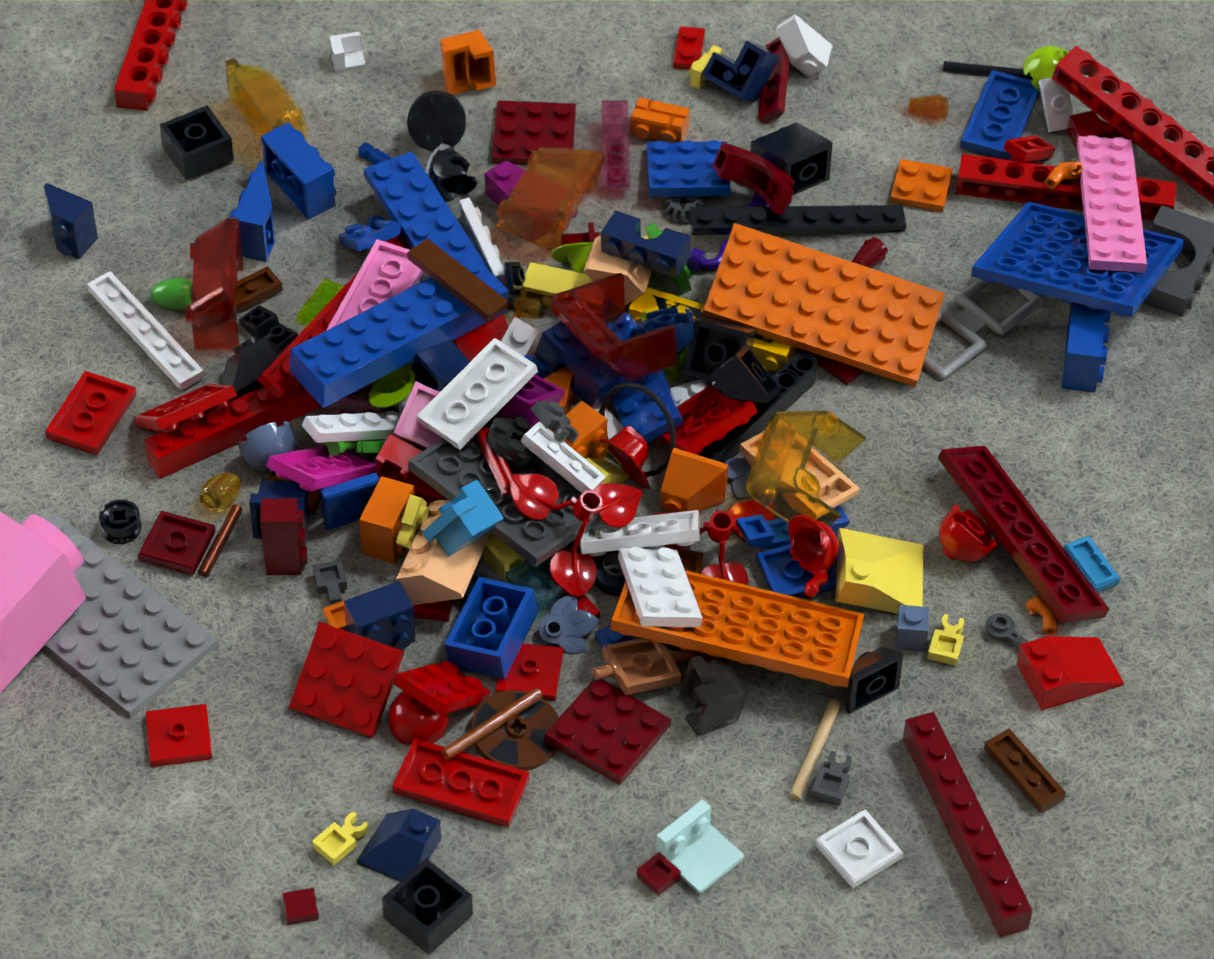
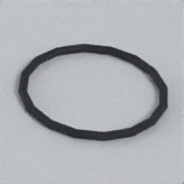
M632 382L615 385L603 398L599 413L604 417L609 399L618 390L626 388L643 391L657 403L665 415L670 430V450L668 456L658 469L644 472L646 477L661 474L668 466L673 448H676V430L670 412L660 397L646 386Z

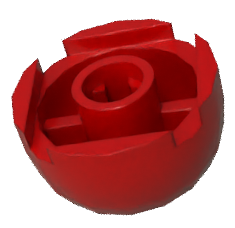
M955 505L945 514L940 523L938 534L943 545L942 551L953 561L956 559L968 563L979 561L991 553L997 546L998 540L996 537L991 540L988 535L991 529L979 516L969 509L961 512L958 510L960 506Z
M404 691L399 693L392 701L389 709L388 725L392 735L400 743L405 745L406 743L412 744L414 738L434 744L446 733L449 724V713L439 715Z

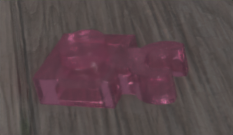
M349 395L334 402L333 406L334 408H339L341 414L384 412V408L372 406L369 400Z

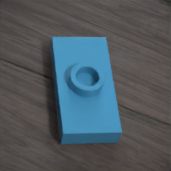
M1089 535L1064 545V550L1097 593L1119 584L1120 577Z

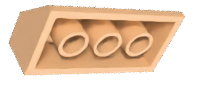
M437 500L430 503L427 519L424 524L420 525L396 578L397 581H400L412 605L463 598L491 533L488 532L480 540L448 557L436 538L428 542L422 532L441 516L438 509L450 502L449 500Z

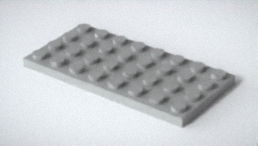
M54 513L47 521L63 532L74 543L84 558V563L74 574L86 599L45 643L43 648L129 718H132L218 646V640L58 514Z

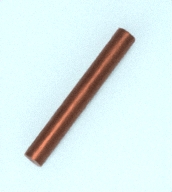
M232 505L198 570L199 575L209 577L243 511L239 505Z

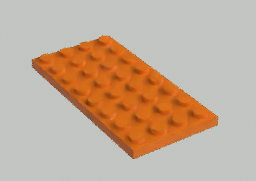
M734 223L702 316L756 329V334L916 387L945 293Z
M685 570L702 615L701 626H641L625 581L611 621L610 630L626 636L633 635L645 638L654 643L678 646L683 650L706 653L712 657L735 660L745 665L751 664L764 667L773 672L780 671L796 675L802 679L825 682L830 686L845 688L848 686L865 615L863 613Z

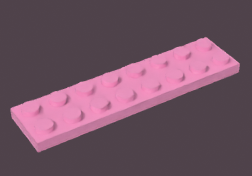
M1078 136V162L1084 166L1080 175L1089 269L1145 273L1147 259L1132 140L1121 137L1099 138L1097 136Z

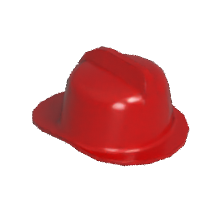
M631 426L624 427L610 440L601 438V444L613 455L622 470L629 475V478L640 487L648 488V479L642 471L648 458V447L645 439Z

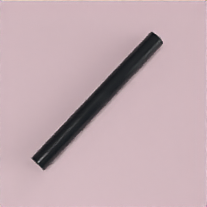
M944 61L943 64L944 72L989 76L991 71L994 70L1033 80L1030 73L1025 75L1024 69L949 61Z

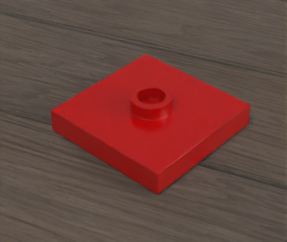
M522 644L506 679L498 678L496 693L509 690L530 692L538 688L542 693V699L556 701L564 648Z
M206 704L146 711L151 767L213 759Z

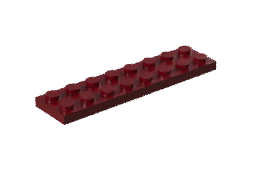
M984 445L942 449L938 459L946 471L952 476L961 491L988 524L993 534L996 535L1008 554L1011 555L1023 574L1029 579L1038 591V594L1053 611L1055 617L1061 623L1105 617L1109 607L988 448Z

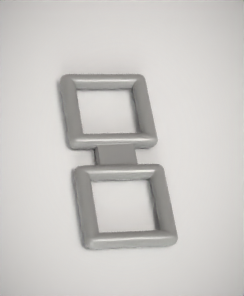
M978 278L955 297V301L965 310L954 317L944 308H940L936 324L940 321L944 322L972 345L942 368L928 356H925L922 367L938 380H945L986 348V341L978 335L988 328L997 335H1004L1042 306L1045 302L1044 297L1038 296L1032 291L1017 289L1030 301L1000 323L970 299L990 284Z

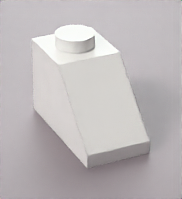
M795 14L777 26V32L790 63L804 75L812 77L827 67L832 45Z

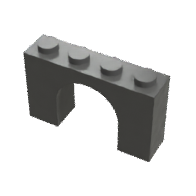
M1161 205L1152 222L1151 231L1184 239L1181 253L1189 259L1191 264L1180 270H1166L1143 303L1182 317L1186 308L1192 309L1197 296L1195 291L1202 290L1206 280L1205 271L1210 273L1213 268L1214 223Z

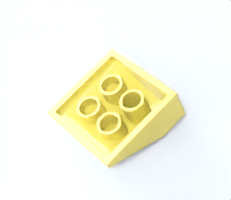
M843 528L838 529L839 552L836 565L835 602L896 614L899 612V605L923 607L922 544Z

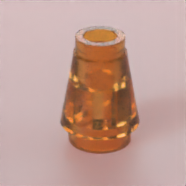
M942 94L910 98V114L935 120L947 118L949 108L948 97H942Z

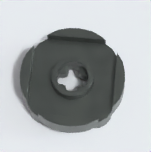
M518 416L515 419L502 417L496 418L488 430L487 442L498 456L504 459L507 455L515 459L512 464L518 466H532L539 458L520 442L523 436L531 429V423L527 419Z

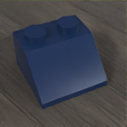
M46 183L44 185V192L56 248L65 256L71 255L80 259L98 239L93 203Z

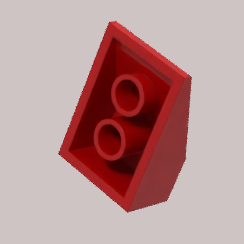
M1046 636L1020 644L1017 666L1041 710L1124 685L1099 637Z

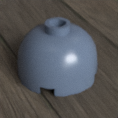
M283 421L285 426L277 427L276 422L260 426L245 435L247 438L246 442L242 443L241 440L238 442L239 451L248 466L255 471L276 474L275 471L266 468L269 456L297 451L295 432L289 422Z

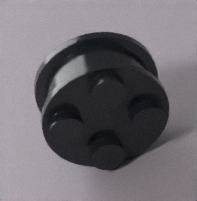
M440 90L428 91L420 95L412 103L408 112L407 128L411 138L419 147L431 152L442 142L454 147L463 137L466 128V114L461 102L452 94Z

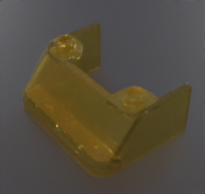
M829 411L778 412L767 423L746 483L747 491L755 501L788 523L796 515H807L831 526L840 518L841 513L818 498L820 493L819 481L815 475L805 469L812 445L833 460L840 462L862 444L866 436Z

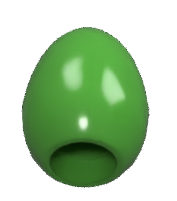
M175 277L157 283L152 288L150 295L153 302L160 307L170 310H184L195 303L197 290L194 283L190 280Z

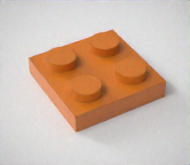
M900 159L890 203L943 212L953 168Z

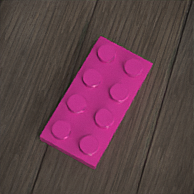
M326 445L269 456L266 468L276 472L277 477L293 480L299 483L300 488L312 492L316 491V489L331 487L376 473L375 463L347 450L341 455L333 456L329 453Z

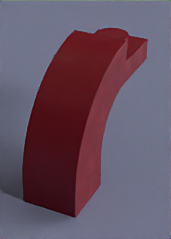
M722 142L712 164L717 175L720 178L737 182L754 190L765 199L774 213L783 215L786 207L792 202L794 192L792 188L795 181L785 171L765 158L740 147Z

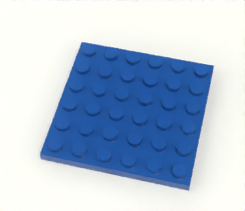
M1027 202L972 266L971 276L980 278L983 282H996L1007 285L1011 289L1032 291L1038 296H1052L1066 303L1075 302L1087 305L1090 309H1103L1114 312L1118 316L1132 317L1181 252L1184 239L1143 230L1147 259L1145 273L1089 269L1084 215Z

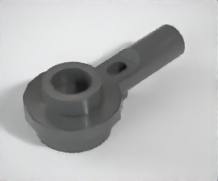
M998 613L989 616L986 620L985 629L991 638L1000 640L1003 643L1008 641L1017 648L1020 647V644L1029 642L1014 631L1015 623L1010 616Z

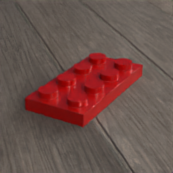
M414 738L393 783V794L509 828L530 780V772L463 752L446 760L441 753V750L445 747Z

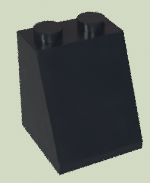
M797 122L751 141L752 153L775 164L795 181L792 188L794 191L793 195L830 180L833 143Z

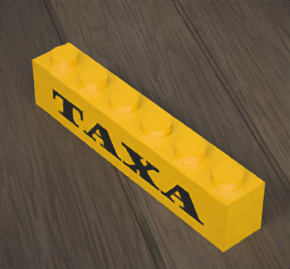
M647 287L644 295L632 301L629 307V315L637 323L639 318H641L642 322L647 320L646 314L665 308H677L678 313H685V309H689L695 320L702 317L705 304ZM755 334L752 351L767 370L779 371L792 359L796 347Z

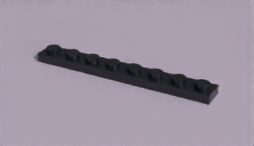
M902 205L787 206L783 215L774 213L769 206L690 207L688 212L691 235H730L734 223L767 234L905 232L907 226Z

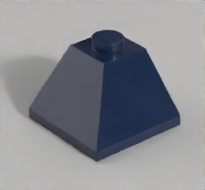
M413 808L387 813L358 857L357 863L397 881H401L424 859L427 858L429 860L441 841L440 820Z

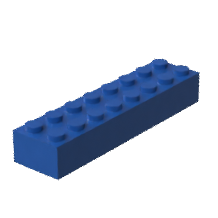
M475 255L460 262L461 265L507 300L508 289ZM430 277L291 348L289 371L324 408L414 361L416 353L454 340L487 323V321ZM506 309L502 311L500 314H498L496 317L506 313Z

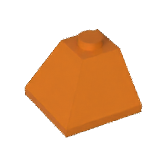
M673 448L660 491V508L677 513L694 510L702 511L724 503L727 490L728 464Z

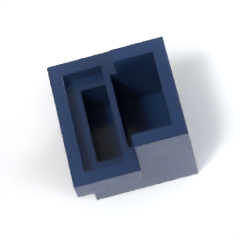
M450 340L416 353L411 370L415 372V382L441 392L470 361L454 342Z
M261 479L258 494L251 493L249 501L253 538L262 539L260 525L261 499L297 498L298 510H304V528L307 531L310 515L308 491L300 488L297 482Z

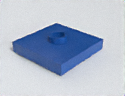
M377 473L321 489L322 519L326 530L359 521L379 482Z

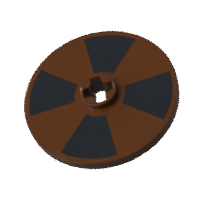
M509 690L489 696L475 710L471 730L529 692ZM541 698L475 742L474 745L487 760L524 771L535 769L550 760L558 750L545 742L544 736L559 716L553 707ZM513 727H518L519 731H521L520 734H516Z

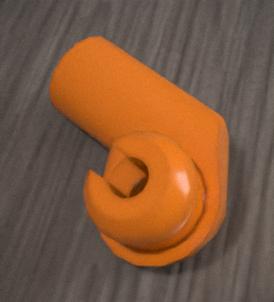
M1078 161L1060 163L1045 179V184L1048 188L1055 189L1061 181L1076 180L1080 177L1084 166Z
M1034 596L1033 599L1027 600V611L1031 615L1039 613L1042 617L1043 634L1056 635L1058 632L1057 618L1041 596Z

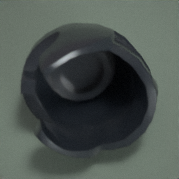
M442 142L429 154L424 170L445 202L452 201L459 194L466 195L470 193L477 185V180L474 176H467L470 166L469 162L461 154L454 151L450 145Z

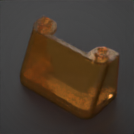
M540 147L538 151L533 150L527 162L528 167L507 201L502 200L498 206L496 215L500 217L497 227L551 252L560 247L563 232L568 230L574 213L586 193L592 194L597 185L605 154L596 150Z

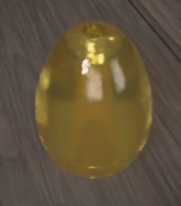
M221 473L208 479L199 492V500L202 506L211 512H220L229 508L241 491L240 478L233 473Z

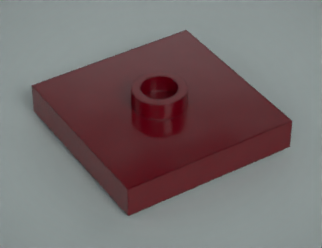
M161 510L138 553L139 561L194 575L216 532L215 525Z

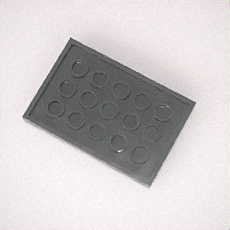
M495 414L482 429L490 428L493 421L500 417ZM478 433L460 450L445 439H441L409 460L408 469L449 501H452L460 494L458 490L478 480L504 518L489 532L535 567L574 541L577 537L582 521L574 516L573 506L558 511L550 509L548 516L544 520H533L520 513L511 495L504 496L501 493L476 438ZM507 455L505 456L512 475L539 474L552 480L559 493V498L554 505L569 501L572 497L578 499L582 494L540 458L532 466H518L512 464L515 459ZM599 513L590 520L585 532L601 522Z

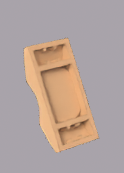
M783 421L740 444V451L757 475L764 480L773 482L782 490L792 507L808 515L818 517L860 492V488Z

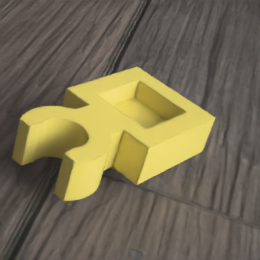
M714 45L708 54L704 53L698 61H694L689 72L692 87L700 90L709 80L702 76V73L713 52L721 54L723 52L722 48Z
M410 494L401 521L403 525L396 540L399 546L410 549L416 530L427 519L429 508L426 507L427 502L421 497Z
M945 614L942 617L941 630L935 629L927 659L957 666L964 641V636L961 635L964 628V618H960L959 623L952 626L948 624L949 615Z
M352 812L346 816L345 824L342 827L334 822L312 840V847L335 866L357 847L356 839L354 838H362L368 833V823L365 821L358 827L352 826L357 822V814Z

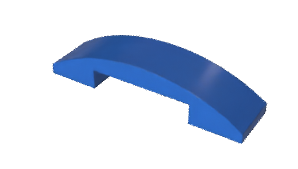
M840 505L818 517L806 513L800 514L826 523L834 532H837L839 528L848 526L850 522ZM760 514L736 519V525L747 543L752 546L778 548L791 544L788 523L794 516L766 521L763 515Z

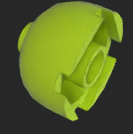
M1046 45L1037 48L1024 60L1025 75L1030 73L1033 78L1031 84L1038 91L1041 92L1039 80L1052 78L1056 65L1069 51L1056 46Z

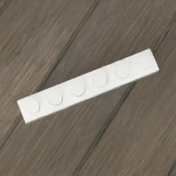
M111 271L87 283L88 291L181 391L205 378L204 370Z

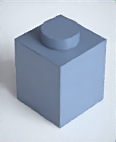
M899 605L896 649L926 651L929 607Z

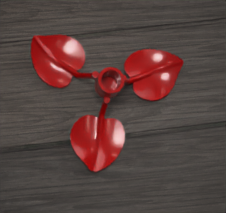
M513 474L510 478V494L516 508L524 516L533 520H544L548 516L550 509L558 511L573 506L574 516L582 521L572 551L557 552L550 561L549 572L553 581L572 597L583 596L590 590L597 575V567L593 557L589 554H577V549L587 525L599 513L601 521L607 526L614 528L627 526L636 515L643 491L628 485L607 483L597 486L594 490L584 491L578 499L572 497L569 501L554 505L559 498V493L552 480L539 474Z
M764 499L749 500L733 505L727 512H714L710 522L703 523V526L700 528V535L707 531L709 538L719 543V565L710 564L703 569L701 574L748 585V574L740 563H724L725 543L731 534L738 533L741 540L747 542L735 523L736 519L762 514L766 521L773 520L776 502ZM665 511V512L656 513V514H654V515L668 514V513H676V512ZM668 544L665 545V547L663 548L684 549V546H678L677 544Z

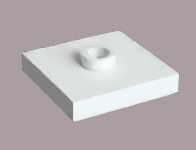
M866 810L861 811L815 839V846L853 889L903 859L902 850Z

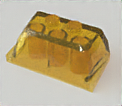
M235 58L225 61L229 99L261 143V135L288 122L295 130H300L306 142L308 141L302 110L272 72L255 65L239 64Z

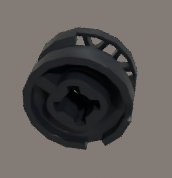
M121 499L110 501L104 505V510L99 513L103 537L113 544H126L135 540L141 533L142 528L138 507L133 502ZM119 538H124V541L120 542Z

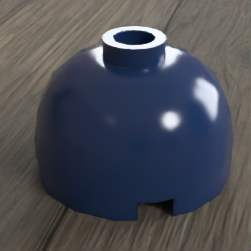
M677 308L659 309L647 313V320L643 322L641 318L637 320L641 342L654 354L663 355L664 358H673L678 356L679 352L692 342L694 319L689 309H685V313H678Z

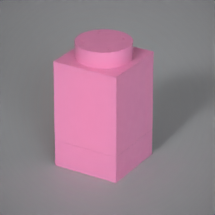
M0 511V693L86 599L74 574L84 563L82 554L63 532L49 521L35 514H30L22 524H19Z

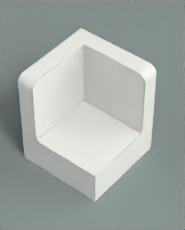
M360 32L329 36L330 54L335 72L365 67Z

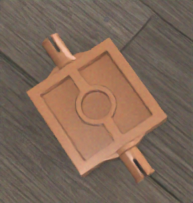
M638 638L603 646L601 655L607 665L593 667L592 674L595 680L613 677L626 696L680 684L682 675L676 666V662L690 660L691 654L689 650L671 651L663 643H654L645 638Z

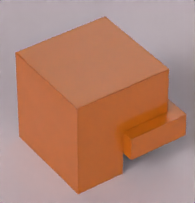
M480 30L440 39L446 92L455 95L473 90V86L476 91L496 86L494 51Z

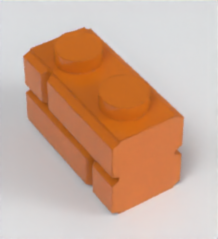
M639 97L630 119V134L640 139L649 138L665 142H682L690 125V108Z

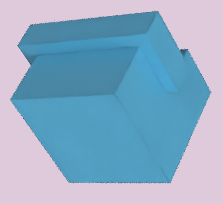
M478 480L458 490L460 494L452 501L441 506L438 509L441 516L422 532L428 542L436 538L448 557L480 540L504 519Z

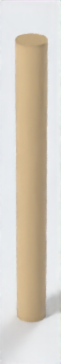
M834 699L829 701L791 789L789 798L797 801L801 800L841 706L839 701Z

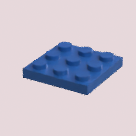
M688 140L682 142H647L649 197L730 196V180L720 178L712 167L722 142L717 140L708 142H692Z

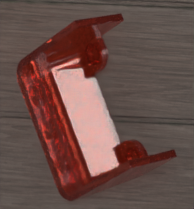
M226 218L195 238V243H190V259H194L191 305H186V322H191L195 350H233L240 345L236 298L238 271H244L239 218Z
M622 273L557 293L552 297V312L593 356L620 376L628 380H636L639 377L676 365V338L673 325L621 341L606 325L604 319L625 313L624 275Z

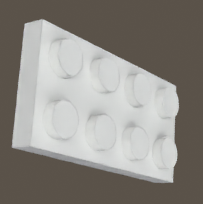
M494 338L417 415L418 421L460 450L538 372L537 366Z
M699 510L634 517L627 526L622 528L610 527L601 521L583 534L580 542L582 554L601 556L606 554L607 551H619L620 548L648 547V549H660L668 544H677L678 546L692 545L695 541H700Z
M640 547L619 549L618 560L641 626H701L702 615L677 550L670 548L643 549Z

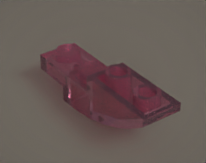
M601 100L603 189H630L628 100Z

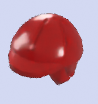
M796 515L788 523L791 560L797 559L803 570L812 573L813 578L805 584L803 592L804 595L814 598L816 593L819 592V587L828 582V569L834 564L838 556L839 543L836 534L826 523L817 521L807 515Z

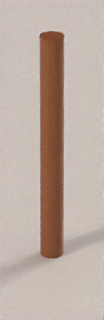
M538 688L533 689L442 749L443 757L446 760L451 759L543 697L541 691Z

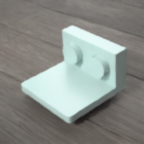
M703 799L657 835L656 854L658 852L662 853L681 870V878L698 894L703 893L744 858V854L710 824L711 806Z

